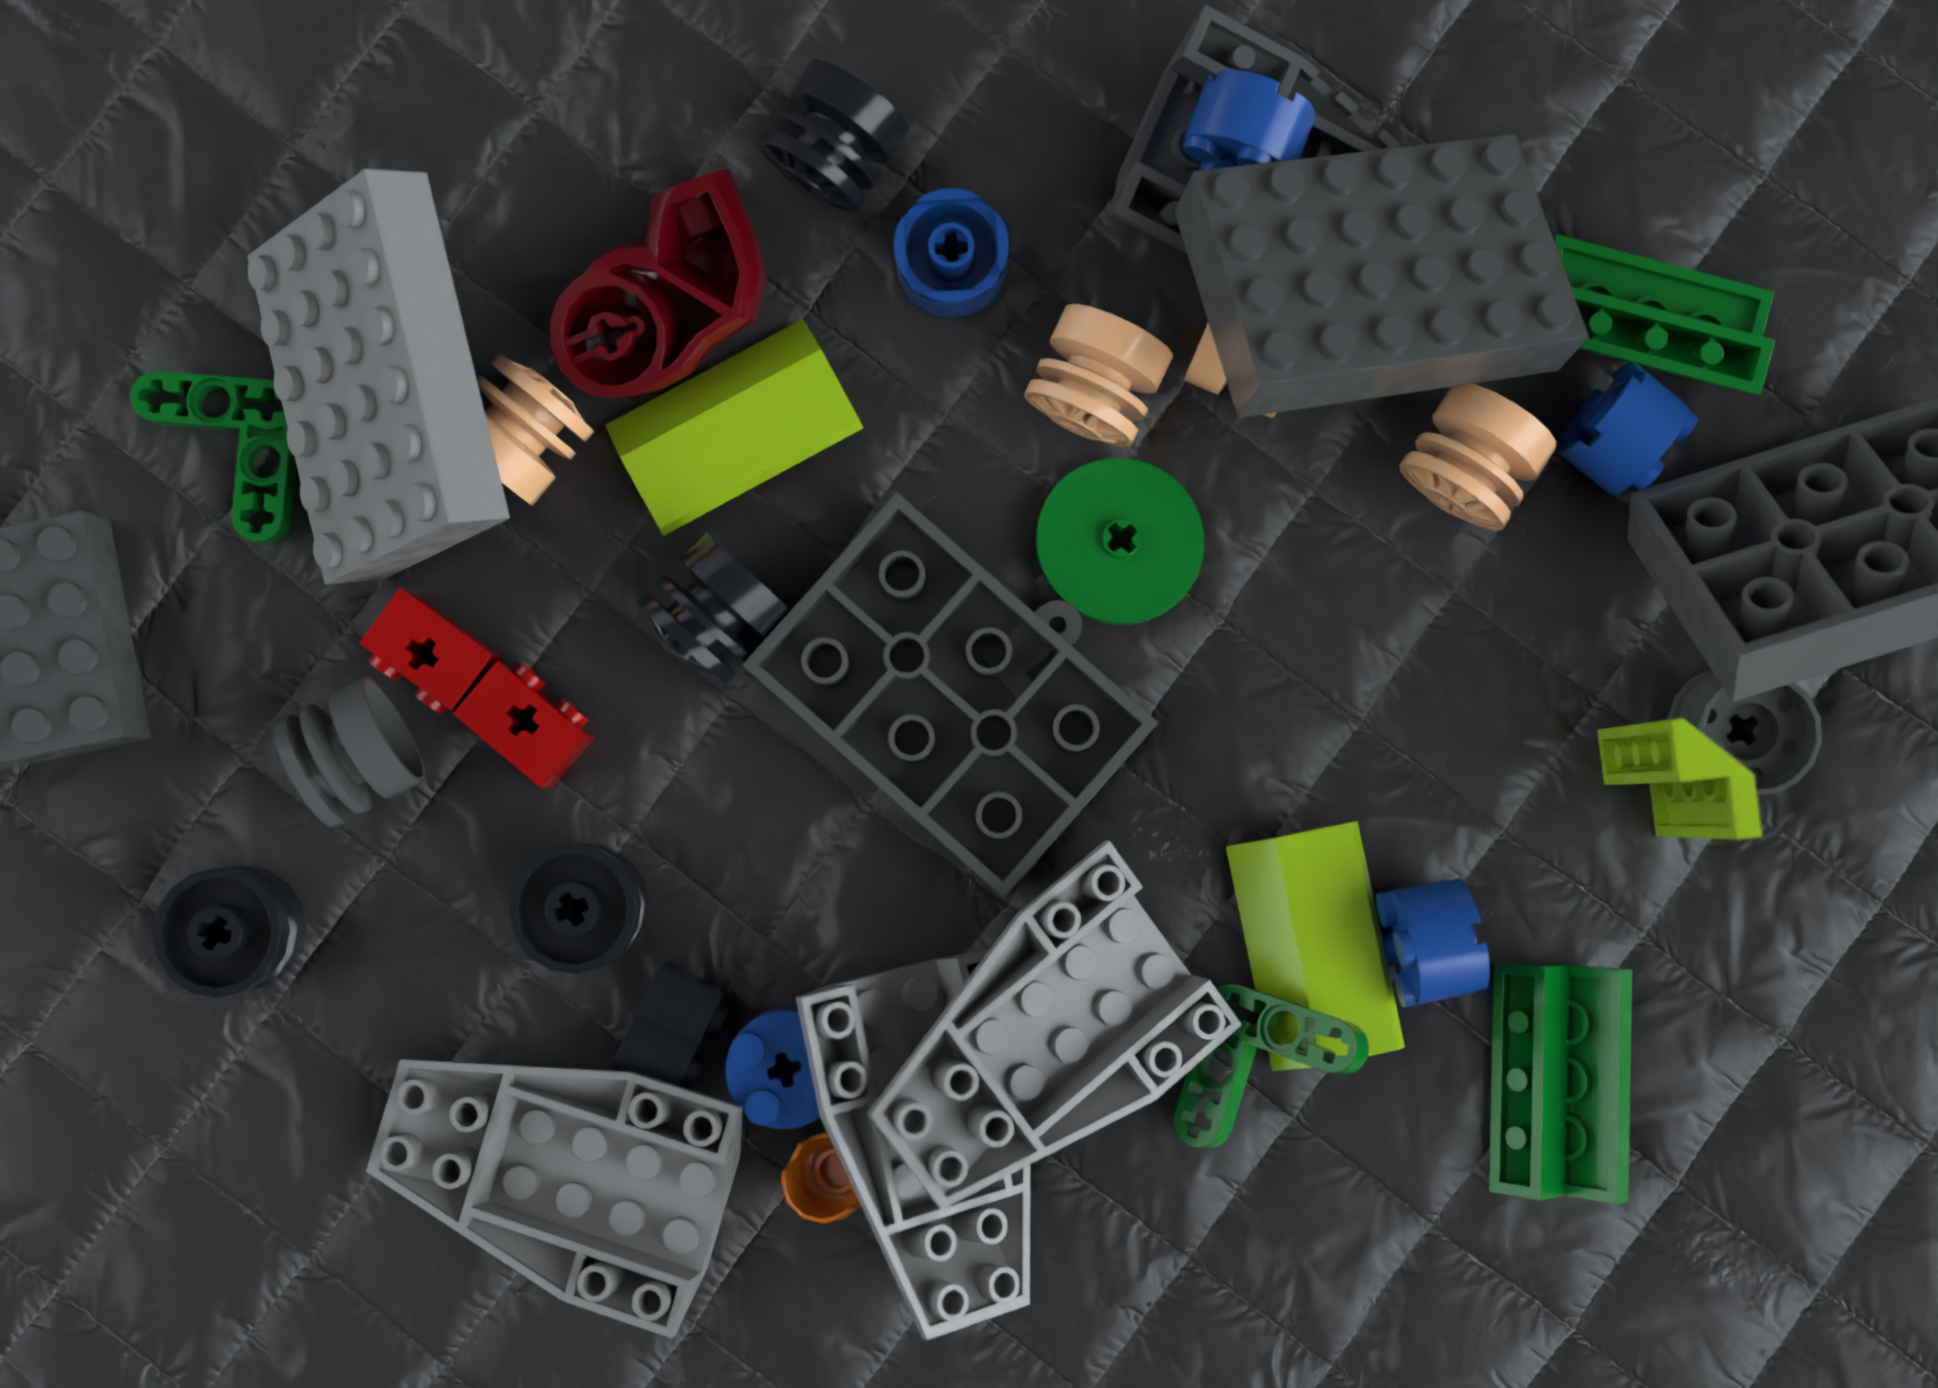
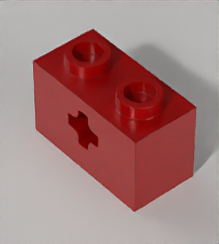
M403 588L398 589L359 642V644L373 653L368 661L373 667L395 681L401 675L406 677L419 687L414 696L439 714H443L447 708L455 711L497 661H504L502 656L424 599ZM425 645L433 647L432 653L439 658L434 666L425 664L427 659L420 653Z
M497 661L454 711L453 715L540 788H552L595 738L584 727L589 718L565 698H562L556 704L545 695L541 689L546 682L524 663L519 661L513 668L509 664ZM522 710L537 711L533 720L539 728L535 732L520 731L524 726V721L518 716Z

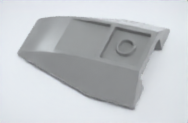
M1105 840L1014 916L867 1113L941 1210L1157 1100L1242 1025L1210 979L1193 976L1189 973L1134 895L1143 886L1110 841Z
M990 949L927 960L826 985L796 997L820 1118L920 1335L925 1340L1030 1305V1165L941 1210L867 1115Z
M400 1059L366 1172L561 1301L673 1338L709 1265L740 1160L743 1106L634 1071Z

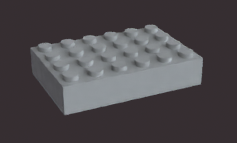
M363 169L247 255L249 262L248 278L251 286L256 291L262 317L261 333L264 341L269 346L274 367V389L278 398L282 401L288 427L287 444L289 450L295 456L301 482L300 499L303 507L308 511L314 537L313 554L317 564L321 567L325 585L385 579L510 518L427 173Z

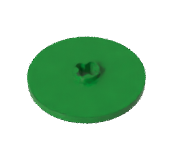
M1106 458L1087 463L1073 470L1054 487L1046 499L1038 518L1035 547L1041 572L1049 587L1061 601L1070 603L1078 610L1080 615L1093 621L1111 625H1132L1157 618L1174 607L1186 595L1201 568L1204 555V531L1199 512L1192 498L1184 487L1168 473L1154 465L1136 459ZM1112 529L1118 535L1124 531L1131 534L1132 539L1128 544L1130 553H1127L1123 548H1119L1115 552L1109 549L1107 544L1112 538L1109 530Z

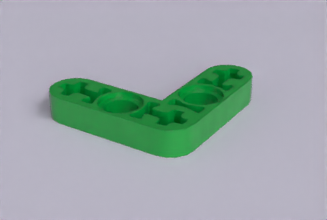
M165 371L147 372L140 376L132 386L130 398L135 412L143 419L166 427L240 432L232 505V524L241 537L260 545H272L282 540L289 532L291 525L297 468L295 456L291 453L287 444L288 427L284 410L274 412L272 421H270V417L261 411L246 409V399L253 403L267 404L271 403L273 394H275V398L281 401L275 392L274 381L269 379ZM163 387V390L172 395L186 397L187 407L179 403H162L159 411V408L150 404L149 400L151 395L160 394ZM222 388L227 390L230 396L229 409L218 418L208 417L203 410L205 396L214 389ZM265 448L276 449L281 457L279 470L269 478H260L256 475L253 467L255 456ZM252 485L267 490L278 489L277 496L275 497L265 493L264 510L272 513L274 519L272 523L263 524L261 533H259L258 526L250 524L251 514L260 513L263 496L251 492Z
M1235 984L1221 986L1217 991L1228 1006L1231 1003H1235L1244 1009L1261 1014L1258 1018V1023L1238 1019L1242 1025L1186 1074L1174 1114L1175 1132L1182 1142L1188 1146L1212 1149L1222 1145L1228 1139L1235 1122L1257 1047L1325 1072L1348 1075L1359 1070L1368 1057L1369 1044L1367 1036L1360 1027L1351 1022L1253 988ZM1291 1012L1298 1020L1299 1033L1291 1044L1284 1046L1276 1038L1275 1024L1279 1017ZM1316 1034L1334 1039L1341 1038L1344 1044L1349 1045L1348 1053L1346 1056H1336L1333 1050L1313 1045ZM1224 1050L1231 1059V1072L1223 1082L1217 1083L1210 1075L1209 1061L1217 1051ZM1202 1090L1222 1092L1221 1100H1214L1210 1096L1201 1095ZM1197 1113H1205V1117L1212 1120L1209 1131L1201 1130L1202 1127L1194 1123Z

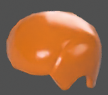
M827 1131L810 1136L798 1143L788 1164L781 1173V1183L786 1203L802 1219L823 1224L845 1219L861 1207V1204Z

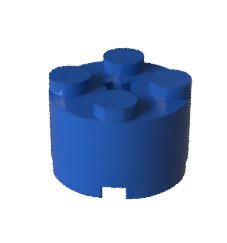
M1220 70L1215 81L1211 75L1206 78L1182 142L1183 151L1201 165L1199 171L1300 159L1316 117L1313 105L1298 92L1295 93L1293 101L1277 94L1280 82L1269 77L1243 70Z
M946 188L925 194L901 218L894 235L896 270L905 294L916 308L945 318H958L974 314L984 307H988L996 299L1005 281L1008 267L1009 240L1003 219L996 210L994 211L981 200V197L971 191ZM946 247H957L958 261H946Z
M1635 362L1626 363L1610 375L1618 382L1612 389L1603 393L1597 388L1584 401L1560 436V439L1566 444L1556 447V452L1610 495H1621L1631 485H1634L1639 490L1648 487L1658 477L1664 467V463L1659 460L1672 443L1676 445L1685 439L1698 421V417L1689 411L1688 404Z
M1443 879L1376 894L1378 915L1382 925L1386 928V933L1381 935L1388 968L1395 967L1397 973L1395 974V987L1403 1008L1467 995L1488 987L1490 967L1486 942L1477 943L1473 924L1481 923L1473 897L1461 879Z
M781 1005L757 1015L738 1033L728 1052L726 1080L730 1094L737 1105L743 1106V1113L747 1115L748 1119L761 1126L764 1125L775 1129H793L807 1125L820 1117L797 1005ZM781 1053H786L789 1061L799 1060L801 1064L794 1073L793 1079H787L784 1072H776L774 1069V1065L779 1061Z

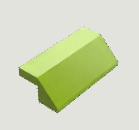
M804 319L793 323L605 425L620 459L663 536L863 429L855 410Z
M1684 718L1597 729L1604 785L1649 784L1656 837L1708 839L1762 837L1754 774Z
M1358 821L1312 828L1288 835L1226 846L1255 990L1357 1025L1367 1036L1369 1044L1368 1057L1404 1048V1039ZM1288 1012L1278 1018L1275 1024V1034L1278 1041L1284 1046L1291 1044L1299 1033V1023L1294 1014ZM1316 1034V1039L1313 1045L1333 1050L1336 1056H1346L1348 1053L1349 1045L1344 1044L1341 1038L1334 1039ZM1268 1051L1272 1071L1313 1068Z

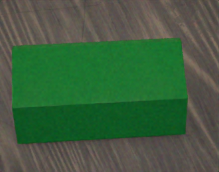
M1559 234L1553 236L1589 338L1578 350L1627 363L1635 362L1642 367L1755 397L1761 395L1776 341L1775 339L1763 336L1775 291Z
M1494 962L1489 1192L1540 1201L1568 1196L1616 1205L1628 1202L1632 969L1577 964Z

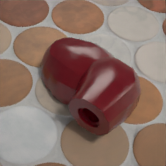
M723 169L699 176L668 188L652 197L645 238L612 247L593 261L587 271L575 279L558 297L550 318V346L560 370L578 389L596 397H632L662 390L690 375L714 346L733 337L757 321L767 276L759 241L744 208L730 169Z

